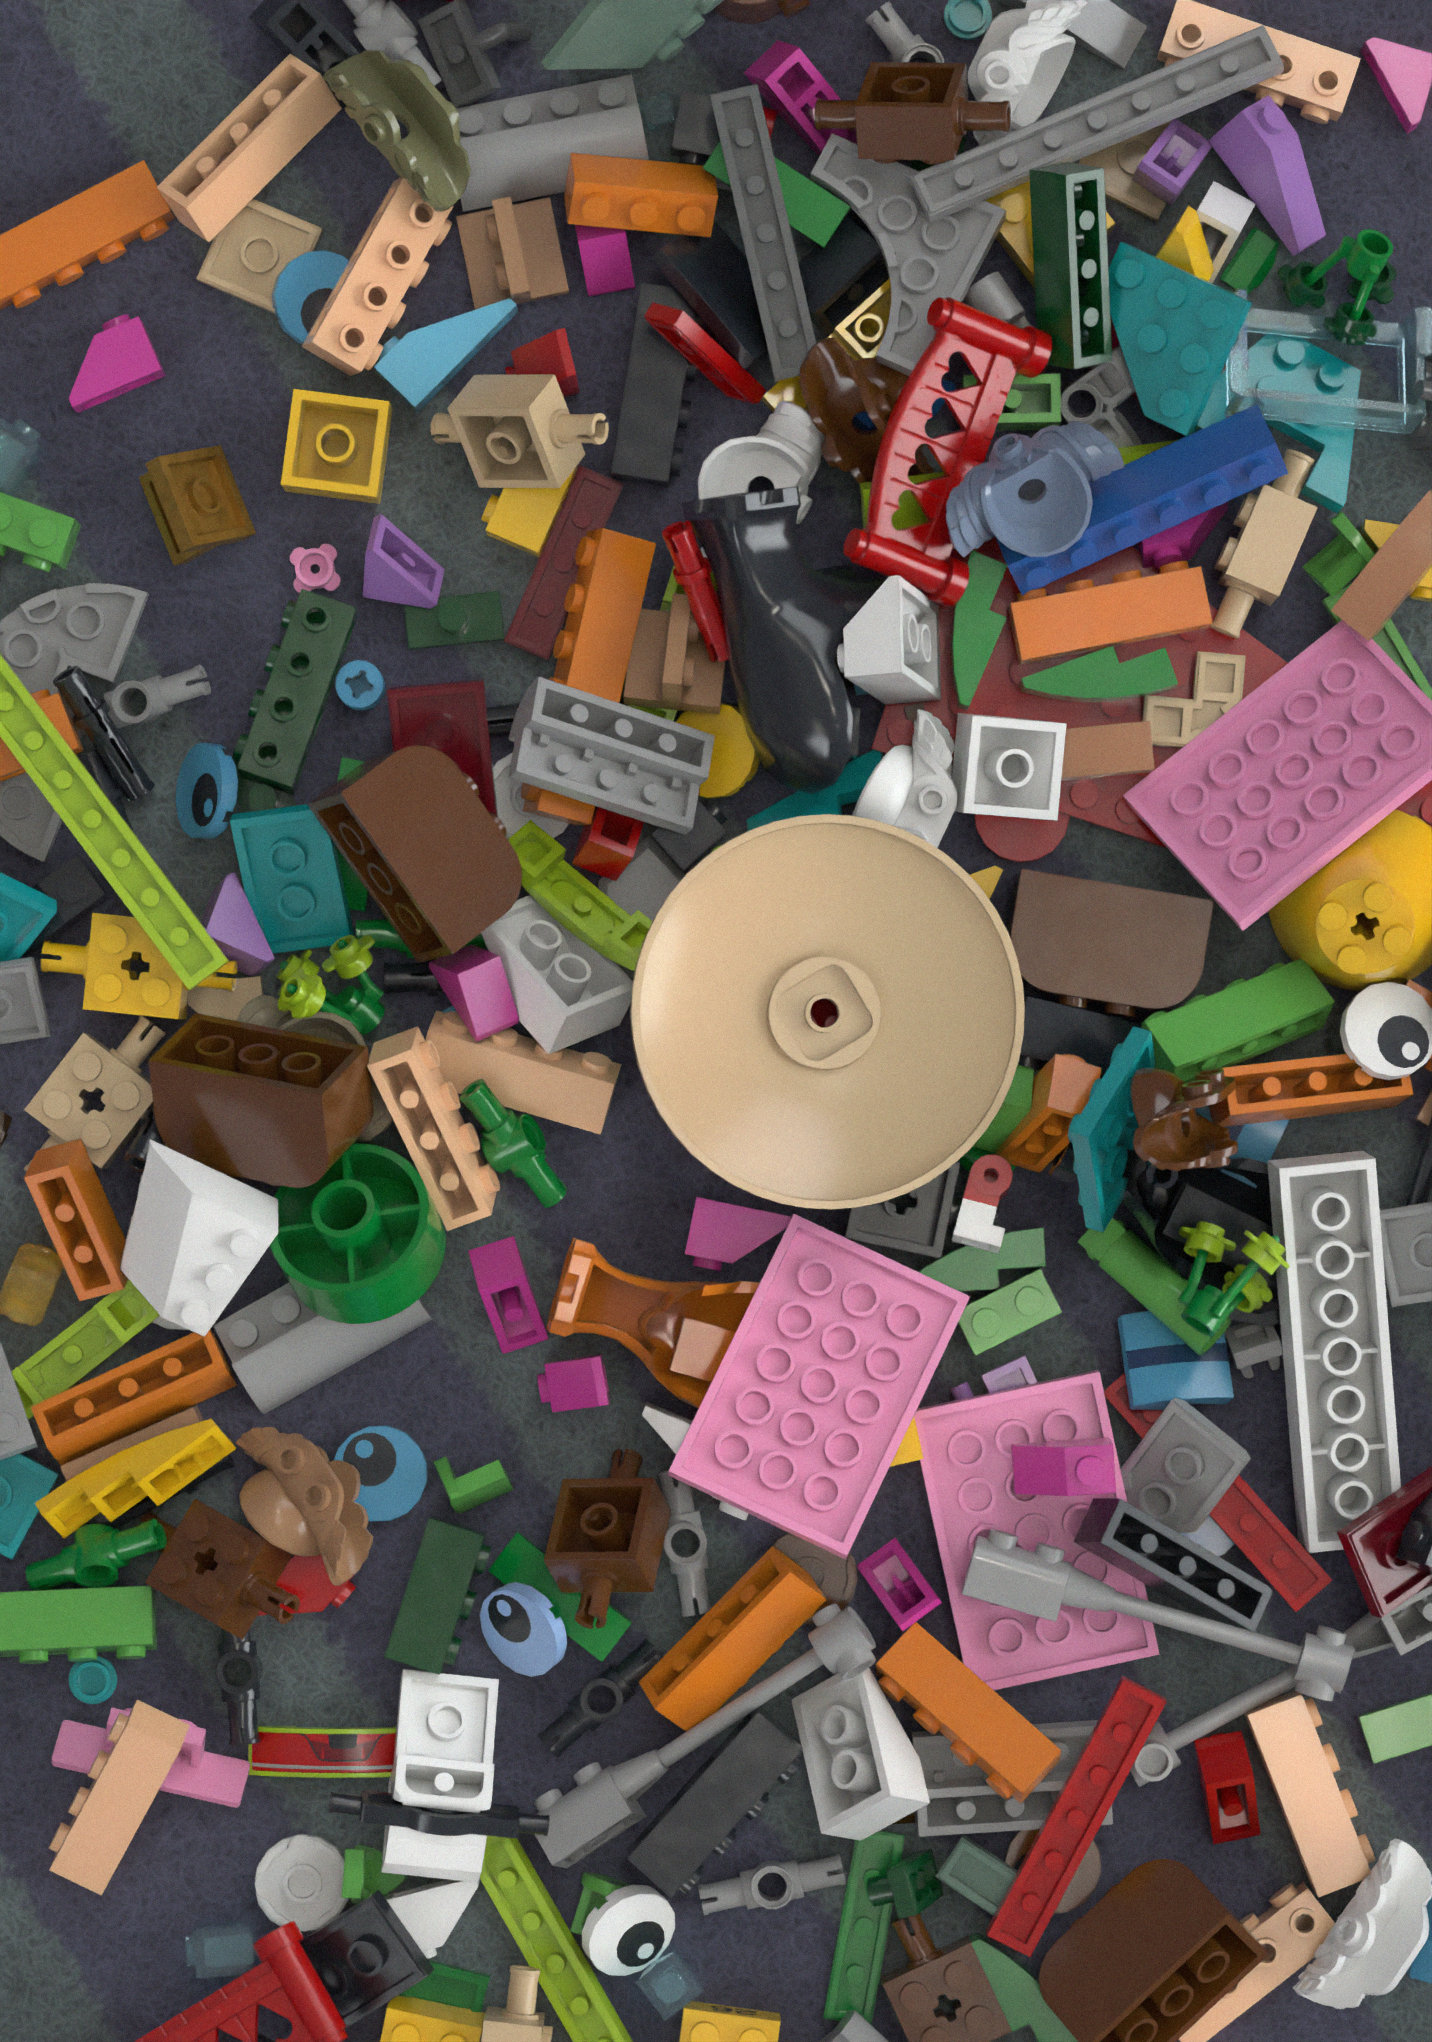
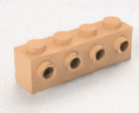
M1177 0L1156 60L1165 62L1164 67L1262 26V24L1192 0ZM1264 25L1284 64V71L1244 90L1256 93V101L1269 95L1279 108H1282L1283 103L1302 109L1300 115L1316 123L1327 124L1329 119L1338 121L1343 112L1361 58Z
M289 54L157 186V189L179 222L207 242H210L342 108L322 75L292 54Z
M401 177L393 181L301 347L349 376L362 372L363 368L369 371L383 350V346L378 341L386 327L393 329L405 311L406 304L401 302L409 285L416 288L429 267V263L424 260L432 244L438 247L448 234L452 222L447 217L453 206L442 212L435 211L433 207L423 201L418 191L408 184L407 179Z
M436 1010L425 1041L431 1040L434 1043L440 1058V1067L438 1069L445 1082L451 1081L457 1093L461 1094L469 1084L478 1079H483L504 1107L601 1135L622 1064L612 1062L607 1056L600 1053L587 1052L584 1054L567 1048L548 1054L536 1039L519 1035L510 1027L476 1042L457 1012L449 1011L444 1013Z
M418 1026L374 1042L367 1067L446 1230L449 1231L491 1216L497 1191L500 1190L499 1180L494 1168L490 1164L485 1165L478 1152L480 1142L474 1126L470 1122L464 1123L458 1110L460 1108V1099L456 1088L451 1081H444L438 1069L440 1067V1058L434 1043L431 1040L425 1041Z
M1295 1690L1269 1700L1245 1713L1244 1715L1313 1892L1319 1898L1363 1881L1371 1874L1368 1864L1376 1861L1366 1834L1357 1836L1350 1818L1358 1816L1348 1788L1339 1791L1333 1773L1339 1771L1340 1766L1331 1744L1322 1745L1315 1728L1323 1725L1313 1698L1304 1700L1302 1694Z
M136 1700L128 1716L119 1713L107 1737V1740L113 1742L109 1753L101 1749L99 1750L87 1775L94 1779L89 1789L80 1786L68 1810V1813L74 1815L71 1824L67 1825L61 1822L50 1843L49 1849L55 1851L56 1854L49 1871L102 1896L178 1756L190 1726L189 1724L139 1700Z
M1292 1883L1287 1884L1269 1899L1272 1907L1257 1918L1254 1913H1251L1240 1920L1267 1950L1269 1955L1179 2038L1181 2042L1208 2041L1314 1958L1315 1951L1320 1944L1324 1943L1335 1922L1304 1883H1301L1296 1888Z

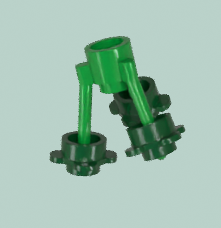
M1372 229L1362 230L1356 239L1345 236L1338 248L1318 266L1306 261L1300 262L1293 269L1289 265H1283L1278 270V276L1284 282V294L1288 301L1296 308H1301L1303 305H1312L1314 308L1320 309L1325 304L1323 293L1327 290V280L1324 274L1345 257L1347 262L1346 268L1350 275H1352V282L1347 286V293L1356 300L1354 303L1344 302L1339 304L1334 317H1326L1323 326L1333 332V336L1344 344L1364 345L1368 337H1375L1378 332L1377 327L1373 325L1374 315L1365 308L1367 300H1376L1379 304H1388L1394 297L1391 283L1395 280L1397 272L1388 262L1393 253V245L1384 234Z

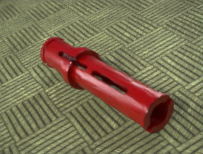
M690 521L672 523L663 529L662 536L673 559L675 581L682 585L686 593L694 619L705 643L709 660L712 662H716L717 659L719 662L728 660L722 605L710 575L712 572L710 562L707 557H703L692 523Z

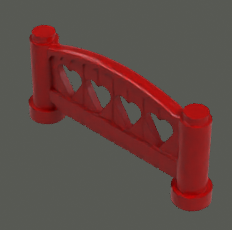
M938 297L932 302L927 313V323L933 326V329L936 331L935 336L908 376L894 404L881 439L872 476L866 527L861 530L855 528L850 531L844 542L843 551L846 556L850 557L851 562L888 577L899 575L915 588L925 591L929 600L946 607H951L961 599L969 581V567L966 562L950 556L953 545L946 524V504L952 488L959 486L960 482H963L967 472L984 462L1015 374L1018 373L1027 378H1034L1039 375L1050 358L1052 338L1047 332L1033 326H1026L1022 329L951 297L945 299ZM954 352H959L976 378L977 383L946 392L941 384L942 377L950 370L948 365L950 356ZM942 398L960 425V430L930 438L925 432V424L928 419L933 417L932 405L934 401ZM921 444H926L944 474L938 478L913 484L908 478V471L916 463V449ZM905 490H909L927 517V521L896 530L891 522L892 515L900 509L898 503L900 494Z
M292 1921L270 1932L252 1945L262 1962L261 1964L134 2042H218L219 2029L243 2042H258L259 2004L287 2018L292 2023L293 2030L291 2035L286 2039L278 2037L275 2042H343L348 2038V2035L344 2030L347 2027L300 1944L304 1936L296 1922Z

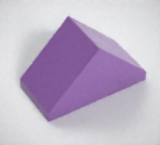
M1175 118L1169 123L1141 160L1132 180L1172 207L1211 150L1212 145L1206 138Z
M382 514L375 516L365 553L363 597L429 609L437 606L445 569Z
M236 873L226 875L212 891L201 924L228 960L237 961V970L253 977L261 974L275 958Z

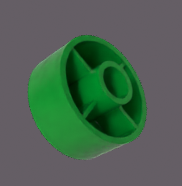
M354 1143L316 1183L302 1188L280 1186L274 1198L278 1199V1234L270 1244L272 1253L298 1298L309 1309L326 1319L346 1324H365L392 1317L415 1303L428 1290L438 1275L446 1248V1234L443 1221L417 1170L410 1162L392 1150L372 1144Z

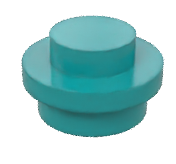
M949 0L944 11V22L947 29L952 35L962 40L979 38L987 31L992 20V10L987 0Z
M97 1655V1660L76 1662L69 1673L71 1692L78 1700L87 1704L104 1702L114 1693L117 1686L118 1677L116 1669L109 1660Z

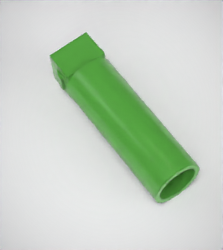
M1112 1218L1104 1232L1089 1228L1077 1241L1086 1249L1089 1258L1094 1262L1098 1260L1099 1266L1199 1356L1207 1352L1225 1333L1232 1321L1229 1317L1226 1318L1219 1331L1213 1337L1196 1331L1182 1319L1181 1314L1186 1306L1180 1303L1178 1298L1186 1288L1188 1280L1168 1266L1162 1257L1132 1230L1126 1231L1125 1228L1127 1226L1122 1221Z

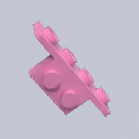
M111 1708L106 1729L64 1720L53 1751L52 1765L88 1774L99 1750L101 1749L109 1753L113 1742L107 1740V1737L119 1713L128 1716L132 1708L125 1710ZM179 1719L190 1726L181 1750L159 1790L230 1807H239L247 1782L250 1763L245 1760L204 1751L206 1729L199 1728L190 1721Z

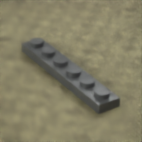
M758 84L711 94L710 98L774 379L777 382L801 375L800 367L807 358L806 354L816 344V339Z

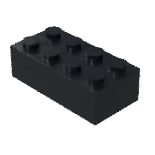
M762 1706L746 1715L629 1846L627 1859L669 1897H672L678 1889L686 1894L703 1876V1868L705 1866L702 1863L711 1853L716 1857L721 1856L736 1839L737 1835L735 1833L737 1829L735 1826L744 1816L750 1821L753 1820L770 1800L767 1790L776 1780L785 1784L802 1764L800 1761L802 1757L799 1756L802 1752L801 1741Z

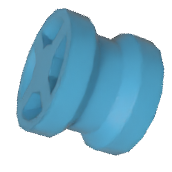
M355 660L349 662L340 669L336 676L335 687L337 694L345 705L353 710L366 711L372 709L381 702L385 694V682L382 674L375 665L367 661Z

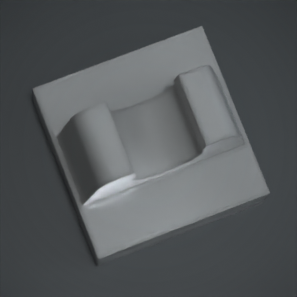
M1243 1322L1227 1328L1225 1331L1227 1346L1237 1369L1241 1370L1245 1378L1254 1377L1251 1366L1267 1360L1272 1371L1280 1367V1356L1283 1355V1350L1273 1325L1264 1326Z

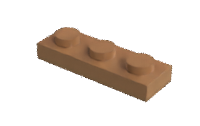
M196 1405L60 1466L66 1481L122 1450L165 1432L202 1422L204 1419Z

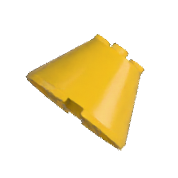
M1395 809L1271 908L1269 916L1273 930L1287 955L1293 961L1304 960L1320 981L1338 988L1363 991L1370 985L1384 982L1403 984L1427 970L1432 965V827L1415 815L1411 816Z

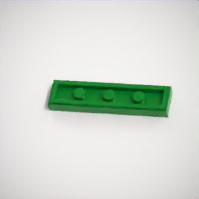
M880 1830L861 1841L854 1840L824 2007V2019L841 2021L845 2014L854 2009L870 2024L872 2023L893 1903L874 1907L868 1896L867 1881L871 1877L887 1874V1870L901 1861L905 1834Z

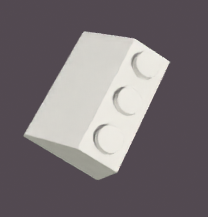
M889 576L843 628L844 643L839 644L837 649L839 669L841 673H844L845 678L885 705L941 700L938 605L929 600L926 595L901 576Z

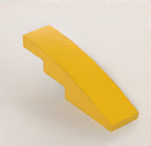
M208 1419L165 1432L122 1450L74 1476L35 1502V1505L46 1521L65 1539L100 1512L110 1522H113L146 1496H149L157 1506L161 1505L234 1451L236 1447L212 1419Z

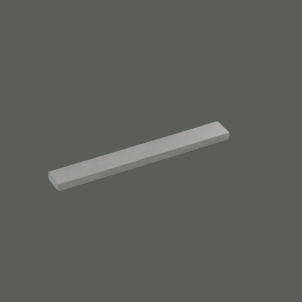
M1262 25L959 154L955 157V160H947L910 175V183L929 222L932 223L1030 181L1029 169L1075 162L1281 74L1284 71V64L1266 28Z

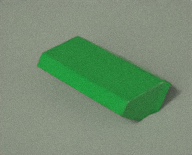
M1253 227L1221 275L1220 280L1232 288L1236 294L1244 297L1255 287L1257 288L1268 275L1275 262L1274 258L1278 250L1279 241L1272 239L1259 229Z

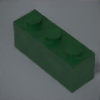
M432 1515L430 1516L390 1637L385 1658L438 1675L441 1674L444 1664L454 1666L462 1639L453 1635L459 1618L469 1619L477 1595L476 1592L468 1590L474 1572L484 1573L492 1548L483 1544L486 1536L485 1532Z

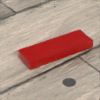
M652 302L644 317L657 332L726 397L750 404H759L767 390L683 310Z

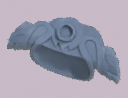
M1072 421L1061 427L1056 425L1045 427L1034 434L1032 438L1014 433L1000 437L993 445L989 462L972 468L967 472L963 482H960L959 486L952 488L946 504V524L953 547L959 554L965 557L974 548L978 549L984 542L996 536L1009 549L1029 557H1048L1066 551L1081 538L1089 525L1093 504L1089 482L1093 483L1101 476L1110 475L1111 471L1125 468L1121 453L1103 433L1095 430L1088 424L1078 421Z

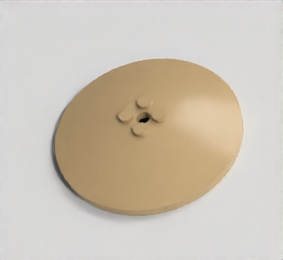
M822 814L779 820L752 829L726 842L710 853L682 878L660 907L644 938L636 962L632 983L630 1018L632 1042L645 1088L658 1114L671 1133L693 1157L731 1185L752 1195L776 1203L801 1208L843 1209L880 1203L906 1194L930 1182L950 1168L971 1149L998 1113L1012 1084L1024 1036L1025 1004L1019 963L1009 933L984 891L961 866L926 840L901 828L877 820L856 816ZM819 999H827L836 1006L837 1018L829 1027H819L811 1019V1007Z

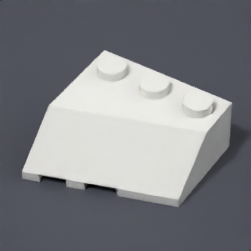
M150 1139L146 1163L138 1187L136 1205L133 1216H131L121 1258L120 1270L161 1317L205 1337L277 1236L278 1199Z

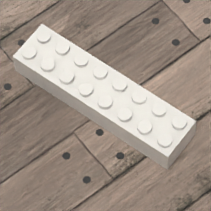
M1364 1151L1268 1161L1273 1235H1277L1280 1239L1279 1243L1286 1248L1281 1257L1290 1265L1288 1269L1280 1265L1276 1269L1297 1537L1298 1542L1309 1553L1343 1550L1337 1532L1401 1488L1376 1158Z

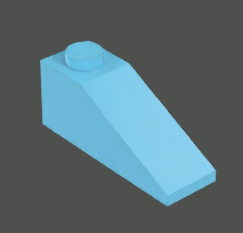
M509 298L408 332L401 340L394 336L383 345V350L378 358L379 362L374 366V369L418 413L518 313L517 304Z

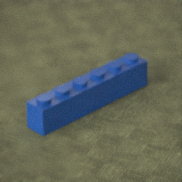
M1258 404L1124 465L1125 468L1111 471L1110 475L1101 476L1093 483L1089 482L1093 500L1090 522L1081 538L1066 551L1048 557H1029L1009 549L995 536L1022 596L1030 590L1044 587L1057 579L1288 474L1278 446Z

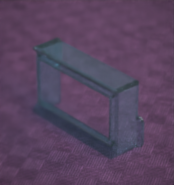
M1237 289L1234 294L1247 300V290ZM1429 307L1413 308L1402 324L1374 321L1373 325L1378 329L1377 335L1375 337H1368L1365 344L1397 347L1399 403L1249 388L1247 332L1338 341L1333 336V332L1323 326L1324 319L1326 317L1332 318L1333 316L1250 308L1226 360L1227 408L1225 415L1232 416L1258 404L1266 420L1411 434L1426 415V400L1416 399L1414 388L1418 380H1425V357L1432 355V310Z

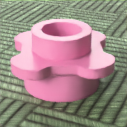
M322 544L319 549L310 548L307 550L298 547L292 551L290 561L295 566L296 573L293 586L298 593L301 592V589L310 592L312 589L320 588L334 591L339 587L341 578L335 572L334 565L337 551L332 545ZM313 565L320 567V571L316 574L311 572Z

